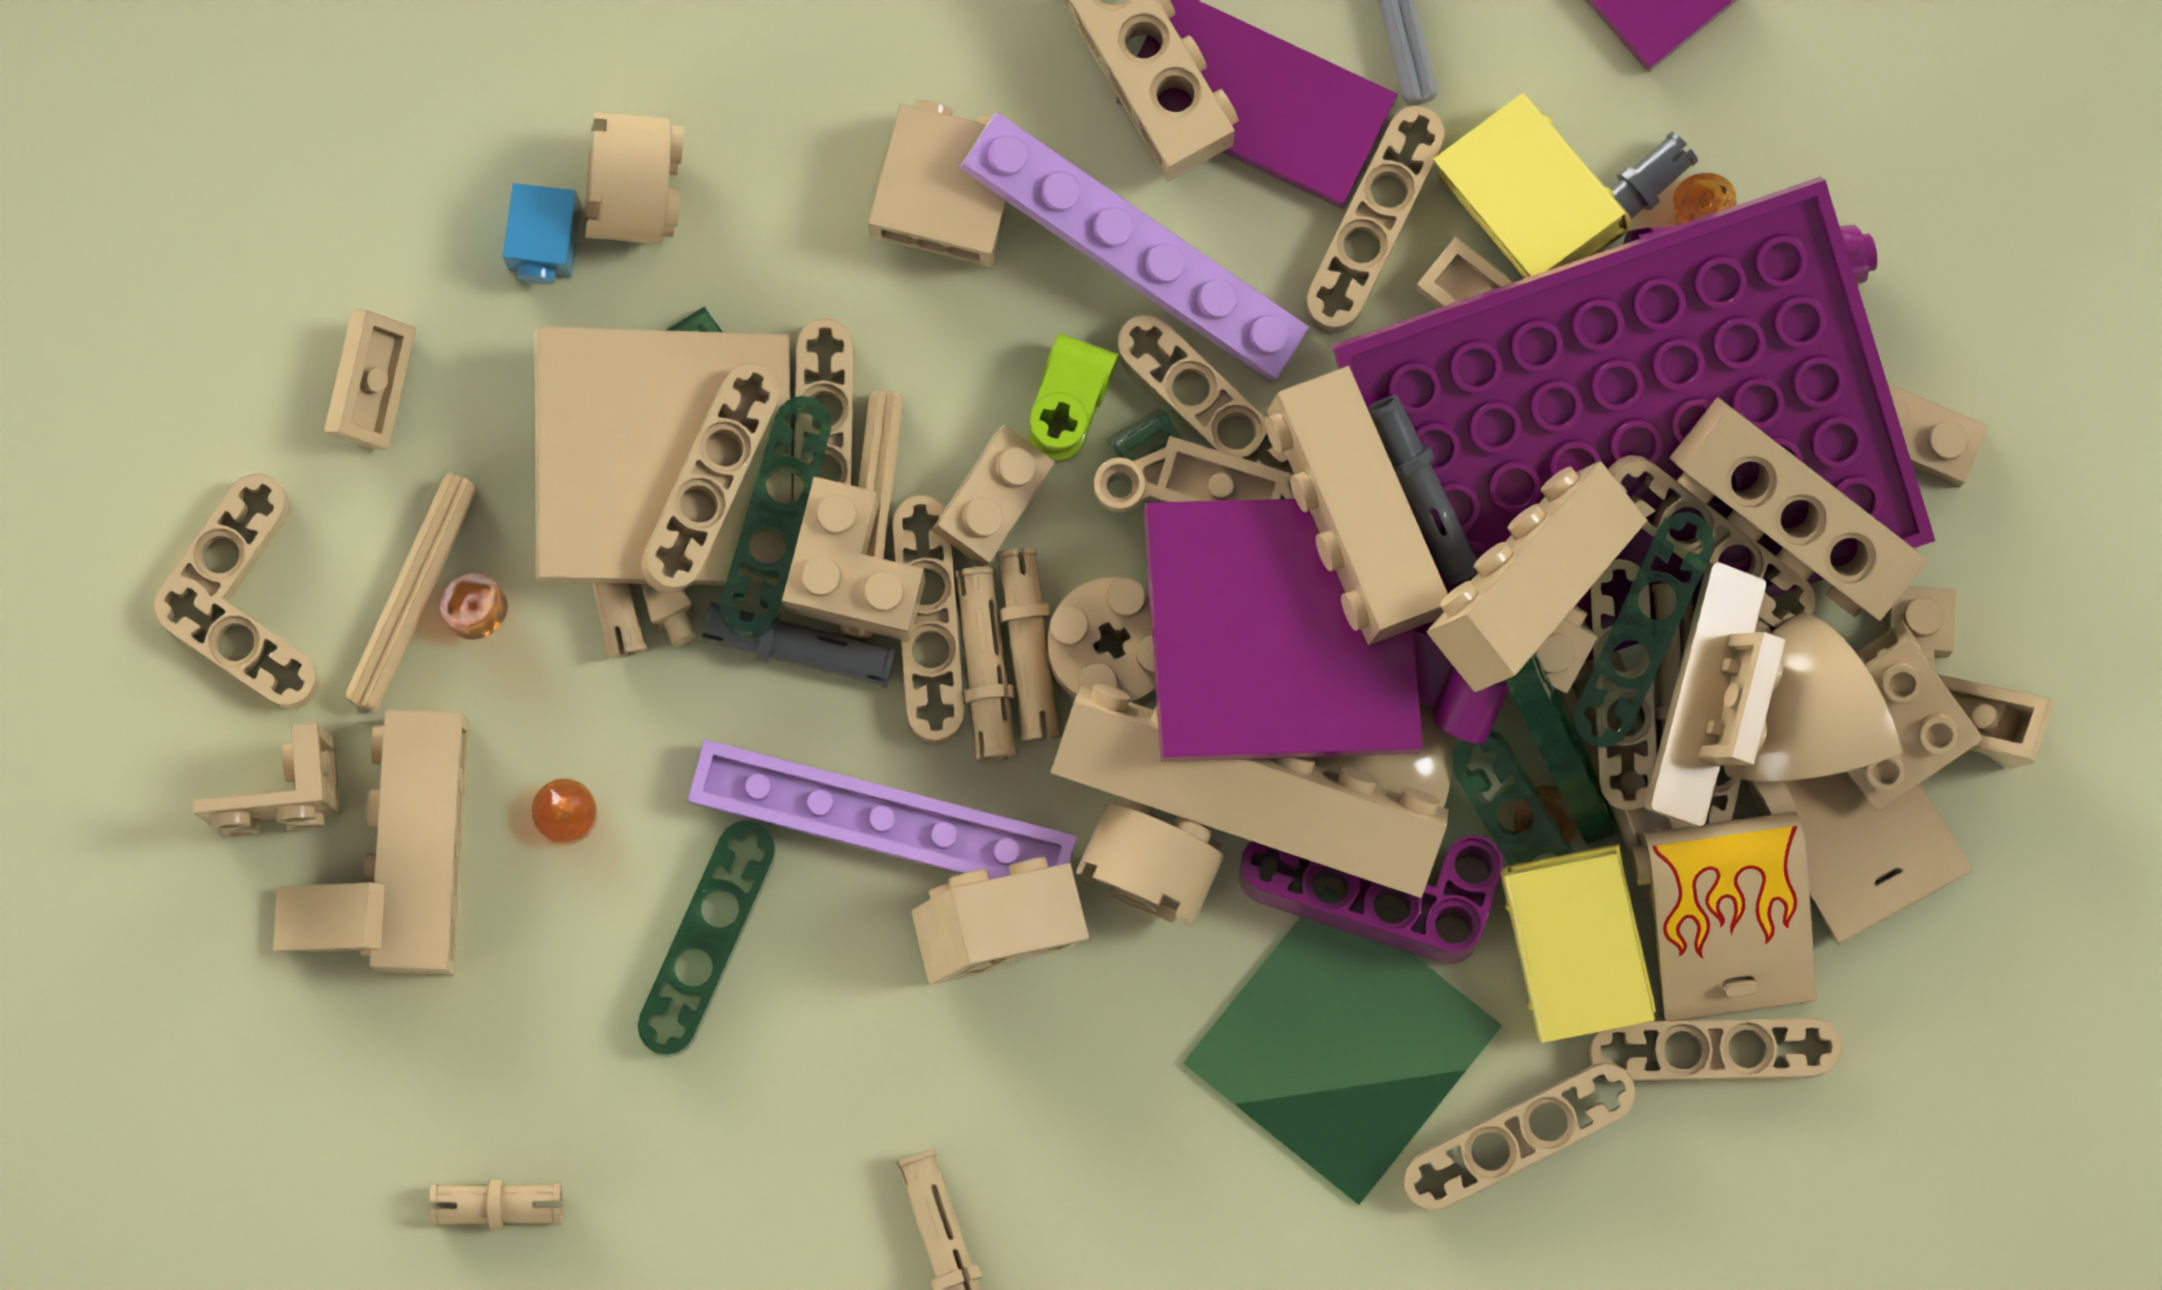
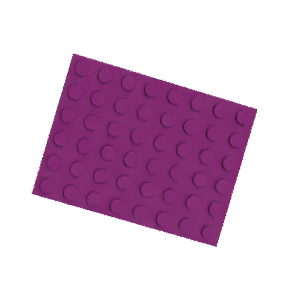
M1822 177L1791 186L1331 345L1338 368L1350 367L1367 407L1392 395L1399 397L1421 443L1429 444L1435 455L1431 464L1477 560L1495 545L1507 541L1512 535L1507 529L1510 522L1525 509L1539 504L1545 497L1541 492L1542 486L1552 476L1566 467L1571 466L1577 472L1601 461L1608 470L1618 459L1634 455L1650 460L1675 480H1678L1684 471L1669 457L1717 397L1913 548L1936 541L1826 180ZM1757 462L1742 463L1734 470L1731 477L1732 489L1745 490L1756 482L1759 476ZM1644 471L1638 478L1630 474L1623 477L1621 484L1626 488V494L1629 497L1632 495L1639 496L1657 511L1659 505L1664 500L1645 485L1644 479L1648 472ZM1672 488L1668 489L1665 499L1675 493ZM1716 495L1708 503L1725 518L1734 510ZM1796 500L1784 508L1781 514V525L1783 528H1794L1803 523L1808 514L1807 501ZM1693 507L1678 509L1672 514L1668 523L1670 536L1678 541L1693 539L1702 527V517L1700 512ZM1432 508L1430 513L1438 529H1440L1441 523L1434 508ZM1656 511L1646 517L1649 522L1653 521ZM1641 528L1614 560L1631 561L1638 565L1647 576L1650 593L1651 636L1653 639L1656 638V622L1652 585L1682 582L1694 583L1692 592L1693 608L1695 611L1704 575ZM1765 533L1758 541V543L1776 556L1783 548ZM1846 538L1839 541L1831 551V564L1842 566L1849 563L1856 555L1857 540L1855 538ZM1732 545L1721 553L1718 562L1747 572L1751 566L1752 556L1746 546ZM1435 563L1436 568L1439 572V575L1443 581V584L1448 594L1456 587L1464 583L1465 580L1452 585L1446 584L1437 564ZM1768 564L1765 573L1773 569L1774 565ZM1624 570L1613 571L1612 582L1602 583L1601 592L1602 595L1613 597L1615 617L1602 614V629L1618 624L1642 627V614L1639 612L1628 616L1627 612L1628 596L1639 593L1638 582L1628 581L1626 571ZM1815 571L1807 579L1809 584L1824 580ZM1765 575L1762 578L1766 581L1765 592L1770 597L1792 591L1797 586L1794 584L1789 590L1785 591L1771 582ZM1590 588L1575 606L1588 614L1584 621L1593 631ZM1615 635L1607 642L1604 655L1639 644V642L1631 635ZM1593 647L1585 662L1594 659ZM1519 671L1513 676L1511 687L1536 678Z

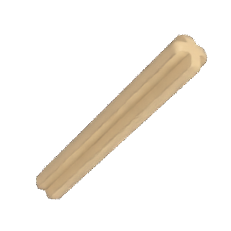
M874 390L870 393L858 487L877 492L879 507L867 555L884 559L904 402L902 394L893 391ZM843 625L840 626L842 635L848 638L866 640L872 639L875 635L872 632Z
M450 473L444 476L345 693L346 699L351 704L372 712L379 709L477 494V487L470 480Z

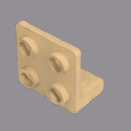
M1901 621L1856 652L1872 675L1887 704L1903 751L1902 754L1890 759L1847 771L1876 810L1885 808L1981 741L1980 732L1927 661L1918 640L1904 621Z
M318 723L291 725L292 743L282 744V765L286 782H294L296 790L197 799L192 801L193 814L209 824L212 829H221L222 836L227 837L261 833L260 823L266 822L286 823L287 830H308L324 827V817L341 815L335 739Z

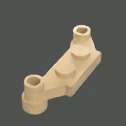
M1169 436L1165 448L1134 461L1126 458L1107 460L1098 468L1094 477V493L1097 500L1103 507L1114 512L1131 510L1139 503L1148 500L1155 502L1295 499L1288 487L1291 473ZM1114 480H1124L1131 486V491L1125 497H1114L1107 490L1108 485Z

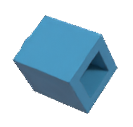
M513 183L503 259L509 271L517 272V279L533 284L549 285L555 283V276L572 277L581 203L576 190Z

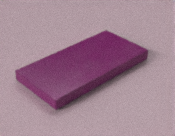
M1170 0L1176 14L1169 18L1181 39L1190 35L1195 41L1207 65V69L1201 71V74L1212 92L1218 89L1224 91L1237 114L1239 122L1232 125L1235 130L1233 146L1222 153L1343 209L1398 94L1199 0ZM1147 35L1137 57L1150 58L1156 55L1161 49L1160 44L1156 39ZM1169 88L1163 91L1157 98L1160 105L1171 112L1183 111L1193 102L1190 95L1179 88ZM1117 97V103L1122 105Z

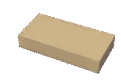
M363 882L276 887L273 951L298 953L381 949L385 885Z

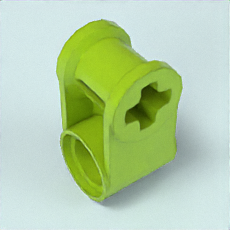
M1062 333L1057 335L1042 375L1041 388L1031 411L1029 440L1033 446L1056 463L1068 461L1079 453L1084 445L1097 407H1100L1104 400L1119 354ZM1057 417L1068 420L1067 430L1061 432L1059 439L1048 436V425H1053Z

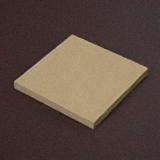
M537 326L534 331L536 581L648 584L642 575L640 565L643 552L719 386L733 368L740 364L756 363L770 370L777 379L780 391L778 403L702 570L691 585L786 587L793 560L789 335ZM748 380L743 387L733 385V389L741 393V399L735 412L729 419L741 423L747 410L755 401L764 403V400L756 395L758 384L754 381ZM719 411V418H727L721 411ZM745 426L751 433L753 432L754 428L752 426ZM721 433L714 434L707 439V454L714 463L725 467L732 466L739 461V445L731 436ZM695 489L685 492L681 497V510L689 520L701 523L712 519L715 511L714 502L707 493ZM668 523L667 530L677 531L670 523ZM679 532L673 547L666 555L656 553V558L664 563L661 573L672 578L678 570L687 572L688 568L680 563L683 549L691 538L701 546L702 538L686 536Z

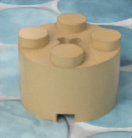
M593 112L591 132H594L593 149H589L585 202V219H588L585 228V238L662 244L663 236L673 237L674 228L678 225L680 189L668 188L669 174L677 175L678 164H681L684 127L671 125L670 117Z
M1106 577L1091 580L1071 591L1056 608L1050 620L1048 630V658L1053 679L1069 700L1074 702L1080 686L1092 689L1095 684H1104L1118 688L1130 695L1129 702L1140 706L1148 704L1156 697L1149 589L1140 584V582L1126 577ZM1110 633L1114 640L1122 637L1126 640L1123 643L1121 658L1114 660L1109 652L1101 654L1096 652L1100 648L1102 635Z
M1117 796L1114 804H1106L1075 876L1093 888L1097 880L1112 886L1110 897L1174 924L1177 918H1179L1186 927L1193 928L1223 861L1224 855L1219 851L1222 844L1211 838L1213 833L1211 830L1196 822L1177 816L1172 826L1164 822L1161 817L1153 814V807Z

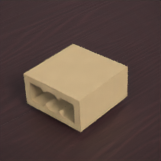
M917 100L915 107L900 103L868 222L870 238L992 267L1009 203L959 169V166L992 116L978 115L975 122L951 116L952 109L937 102Z

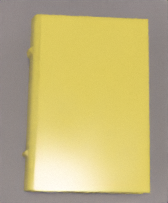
M1525 94L1516 97L1433 159L1434 163L1441 170L1438 172L1439 178L1524 279L1600 253L1630 230L1631 217L1614 198L1612 189L1605 187L1555 129L1552 119L1544 116Z
M1619 844L1509 865L1502 869L1500 876L1507 902L1504 908L1509 911L1529 998L1527 1008L1532 1011L1537 1038L1540 1042H1550L1655 1021V1002Z

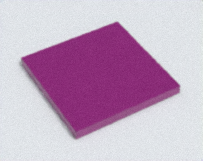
M1295 499L1146 503L1144 507L1160 762L1420 753L1423 745L1414 630L1405 631L1368 646L1362 630L1355 631L1352 629L1343 611L1341 595L1345 591L1336 570L1328 571L1319 556L1316 546V535L1320 533L1310 511L1303 512Z

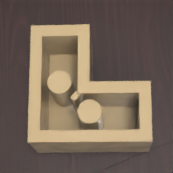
M813 477L782 601L786 612L910 642L926 581L924 569L867 555L879 507L876 491Z
M1046 857L1035 858L1010 865L1008 867L1009 876L989 880L986 869L976 870L949 878L950 884L930 889V900L911 910L929 985L988 973L1008 962L1067 950L1089 939L1071 863L1048 867Z

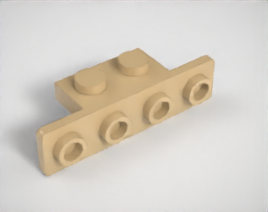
M1719 562L1709 563L1705 568L1645 800V808L1648 811L1691 826H1703L1707 819L1720 766L1754 765L1756 754L1760 751L1766 739L1767 725L1765 719L1772 692L1779 684L1782 676L1783 663L1781 656L1786 639L1767 632H1755L1766 589V581L1760 577Z

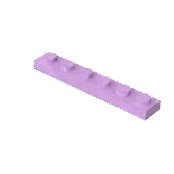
M998 112L991 117L959 166L960 170L1269 382L1278 378L1309 329V326Z
M704 739L687 800L692 805L957 874L986 869L989 880L1009 876L1008 867L1010 865L1030 859L1046 857L1048 867L1071 863L1077 840L1076 835Z

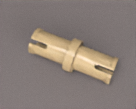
M490 1179L488 1186H439V1184H431L429 1203L454 1202L457 1204V1207L429 1209L431 1226L488 1224L489 1230H504L505 1223H554L555 1225H562L563 1206L536 1205L537 1201L563 1200L562 1183L505 1185L504 1179Z

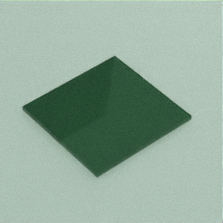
M1327 885L1317 896L1321 901L1332 904L1344 899ZM1300 917L1183 1064L1357 1205H1360L1502 1025L1412 953Z

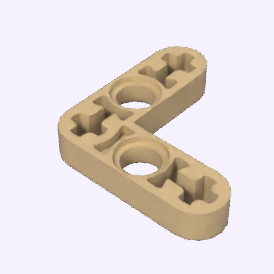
M250 474L240 478L231 487L159 588L154 599V613L157 621L171 635L269 702L283 709H297L307 705L314 698L319 688V675L315 665L301 651L228 602L284 524L289 513V501L283 488L267 475ZM267 489L271 491L267 500L274 507L273 511L268 516L262 513H257L253 516L246 529L257 536L252 543L248 544L236 530L224 526V524L232 516L241 525L250 510L243 501L245 496L250 492L260 496ZM219 539L233 541L239 550V559L236 565L225 573H215L208 570L204 562V554L207 547ZM192 593L197 594L193 604L211 620L214 619L218 608L225 612V614L211 624L204 643L198 642L196 638L202 635L205 630L191 619L183 617L177 624L172 622L176 612L169 604L175 596L187 599ZM234 626H242L249 629L254 637V647L251 653L239 661H230L224 658L219 650V641L222 634ZM269 644H273L277 649L270 653L268 657L283 669L290 670L296 663L302 665L298 671V676L304 684L298 692L287 688L282 695L275 693L280 683L272 674L261 667L255 679L248 676V673L253 671L263 661Z

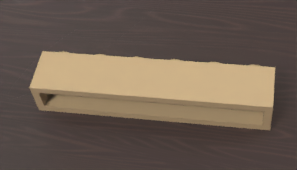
M1095 684L1092 689L1083 686L1079 687L1050 773L1422 898L1447 828L1449 809L1438 806L1440 801L1433 795L1413 788H1403L1402 793H1398L1377 786L1378 780L1369 773L1350 767H1342L1340 772H1336L1315 765L1316 759L1314 757L1160 762L1157 705L1152 710L1129 702L1131 698L1129 694L1109 685Z

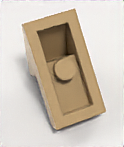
M1938 675L1980 732V743L1971 748L1970 751L1986 754L2004 768L2009 769L2036 761L2055 704L2052 699Z

